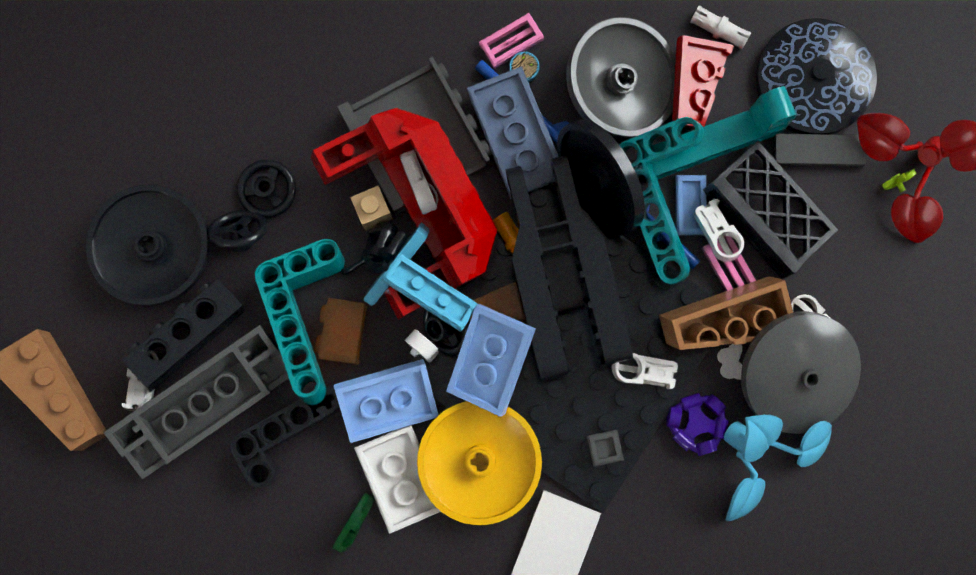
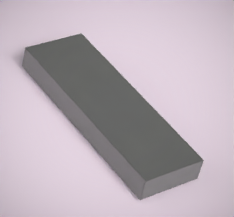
M776 134L774 136V159L779 165L863 167L866 165V153L860 145L859 135Z

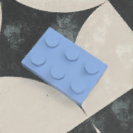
M481 304L476 305L446 392L500 417L505 415L536 328Z
M424 359L334 384L350 443L435 419L438 416Z

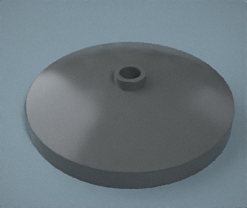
M611 18L601 21L585 31L575 42L570 52L566 68V81L571 101L583 119L598 124L612 137L634 138L661 126L673 112L676 57L667 41L655 29L641 21L631 18Z
M800 311L781 316L770 322L757 334L745 354L741 370V385L745 400L755 415H774L780 418L783 422L781 432L803 434L820 421L831 423L844 412L856 393L861 374L859 350L848 330L837 321L823 314Z

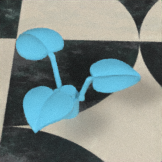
M755 415L745 417L746 426L739 421L732 423L725 432L724 441L738 450L736 456L743 461L749 470L750 478L742 480L735 490L725 520L728 522L745 516L757 506L764 494L765 481L762 478H758V473L750 462L760 459L771 445L788 453L799 455L797 464L800 467H808L819 460L825 452L830 441L832 425L827 421H820L814 424L803 436L800 447L792 448L776 442L783 427L782 420L777 416Z

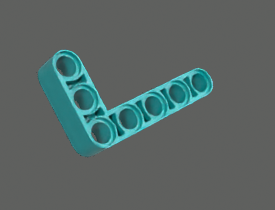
M778 87L762 94L747 111L704 126V138L700 144L652 164L657 179L683 171L781 133L797 116L786 87ZM695 130L682 134L683 140L692 139L695 135ZM666 141L653 145L656 152L664 150Z
M689 117L677 119L619 144L625 153L632 147L637 150V159L631 164L638 178L644 175L648 179V187L643 191L645 213L640 227L660 279L669 284L685 280L689 275L690 266L652 164L701 143L704 138V128L701 123ZM693 124L695 127L694 137L687 141L683 140L681 136L683 127ZM658 136H664L666 139V147L661 152H656L653 148V142ZM651 204H655L659 209V216L654 221L649 220L646 216V209ZM662 232H665L670 238L669 246L664 250L658 247L656 241L658 235ZM671 261H675L680 265L681 272L677 278H672L667 272V266Z
M322 239L261 263L255 271V279L292 389L303 402L309 405L320 403L325 398L327 391L293 290L334 275L342 270L345 258L337 243L331 239ZM335 253L331 260L322 261L326 254ZM306 264L304 270L294 272L298 265ZM278 275L274 282L266 283L270 276ZM287 301L283 309L275 310L279 302ZM289 328H297L293 336L284 337L285 332ZM306 355V359L302 364L294 365V360L297 356ZM316 382L315 389L312 392L303 393L306 384Z

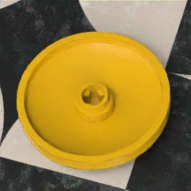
M464 401L443 411L429 425L419 446L417 466L422 488L429 500L443 514L465 524L489 525L510 518L528 503L539 483L542 457L537 436L529 423L517 411L508 407L506 414L500 417L468 401Z

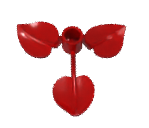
M884 113L863 114L857 119L859 141L863 151L870 158L877 161H890L898 155L899 149L902 151L917 149L920 162L926 165V170L915 190L914 196L901 194L895 199L891 207V217L897 230L907 239L915 243H921L935 234L943 222V210L940 204L931 197H920L921 191L934 166L938 165L944 157H949L951 166L958 171L968 172L976 170V122L972 120L953 121L944 128L941 136L930 137L924 144L918 141L916 144L904 145L910 137V130L901 119Z

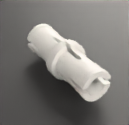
M700 5L690 21L691 24H695L712 33L713 38L718 39L720 37L741 50L751 35L750 31L748 32L729 22L728 17L723 16L721 18Z

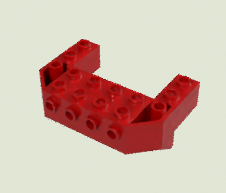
M393 108L371 116L367 124L312 151L310 159L325 185L379 158L416 228L420 223L429 228L430 232L424 242L435 264L425 270L454 289L486 272L497 229L438 121L399 108ZM413 149L427 182L435 188L438 195L437 209L426 214H422L399 156ZM429 187L436 203V195L432 188ZM392 287L384 292L398 320L421 308L420 305Z

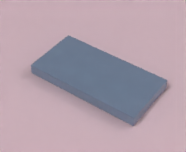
M522 66L466 88L510 200L512 198L505 169L522 167L528 193L554 183L551 159L559 156Z

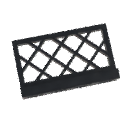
M759 141L754 143L703 189L710 200L718 199L720 201L718 204L720 211L734 224L737 230L781 279L795 274L802 267V264L838 231L833 223ZM754 152L763 160V170L749 169V156ZM743 163V168H737L740 164ZM731 173L743 174V189L733 188L725 178ZM749 175L763 176V191L749 189ZM769 177H778L783 182V192L769 191ZM749 195L763 196V211H754L750 207ZM769 197L783 198V213L769 212ZM790 199H797L803 205V215L790 214ZM769 217L783 219V234L774 233L769 228ZM790 219L803 220V236L790 234ZM810 221L819 222L826 232L821 237L810 236ZM790 240L803 241V254L798 259L790 251Z

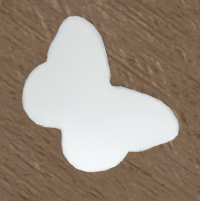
M732 344L718 352L717 359L722 363L720 373L723 377L741 380L742 364L739 362L742 354V344Z

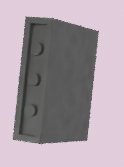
M433 56L429 58L430 64L350 106L347 101L337 106L350 131L367 124L371 116L393 108H399L438 121L442 130L447 135L456 156L463 164L468 177L490 166L489 156L492 155V152L485 139L479 141L474 132L478 130V127L470 113L464 114L461 105L464 104L461 95L456 88L451 90L446 81L450 79L446 68L442 62L437 65ZM379 158L368 163L395 215L397 216L405 212L407 209Z

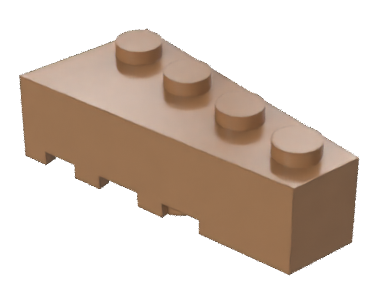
M768 276L660 314L659 319L666 344L679 350L752 342L757 334L770 322L794 312L785 280Z
M36 329L0 351V379L70 451H83L106 437L103 433L106 431L103 423L50 332Z

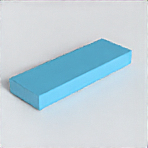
M420 223L399 253L411 259L427 239L430 232L429 228ZM391 260V261H390V263H389V268H390V266L392 265V263L394 262V260ZM387 271L379 275L363 298L371 306L378 301L389 287L388 284L381 281Z
M401 253L398 254L381 280L460 332L471 318L475 306L479 305Z

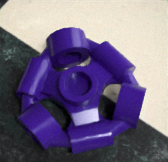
M699 393L680 398V403L670 407L666 420V427H669L674 435L672 439L685 451L691 450L697 453L698 456L717 451V447L721 439H724L729 420H726L725 409L727 407L713 394L710 396H700ZM703 403L718 416L716 419L711 420L701 411ZM682 410H685L688 413L687 425L684 429H678ZM709 432L713 436L711 440L698 444L694 442L695 437L702 433Z

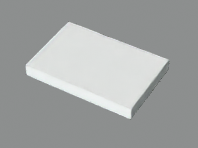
M412 425L397 429L354 448L389 534L441 512L429 500L422 488L417 466L420 444Z
M543 490L511 575H578L601 513Z

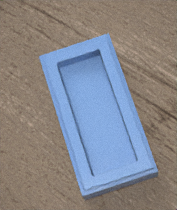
M706 175L675 176V228L678 236H704L694 218V212L697 207L701 205L705 207L707 205L706 194L703 191L706 187Z

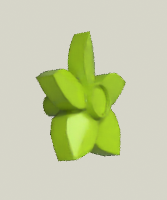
M915 169L901 175L899 173L883 183L882 187L884 190H890L897 186L901 193L906 190L902 182H906L917 173Z

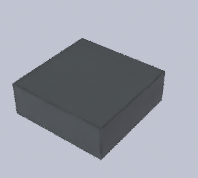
M617 430L586 436L593 467L624 460Z

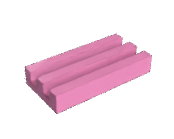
M527 13L481 40L479 46L484 51L486 58L491 62L493 69H496L511 60L517 53L525 52L542 42L544 36L530 13ZM527 23L529 24V28L523 30L522 32L511 37L510 39L494 47L493 49L489 48L491 44L502 39L503 37L514 32L515 30L526 25ZM533 33L535 34V36L529 38L528 40L524 41L518 46L512 48L506 53L495 58V55L511 47L512 45L528 37L529 35Z
M724 236L732 253L738 252L739 249L732 237ZM717 240L718 249L725 254L719 243V240ZM710 244L703 246L701 249L724 290L733 289L713 254ZM740 254L735 259V262L747 283L756 281L743 256ZM732 261L724 262L737 287L745 285Z

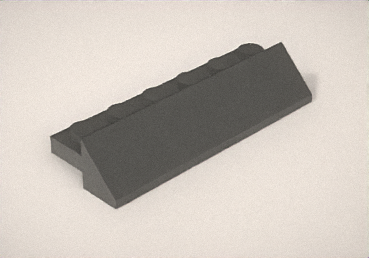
M258 325L103 433L121 457L125 456L139 476L144 479L268 395L271 390L289 378L278 344L261 325Z

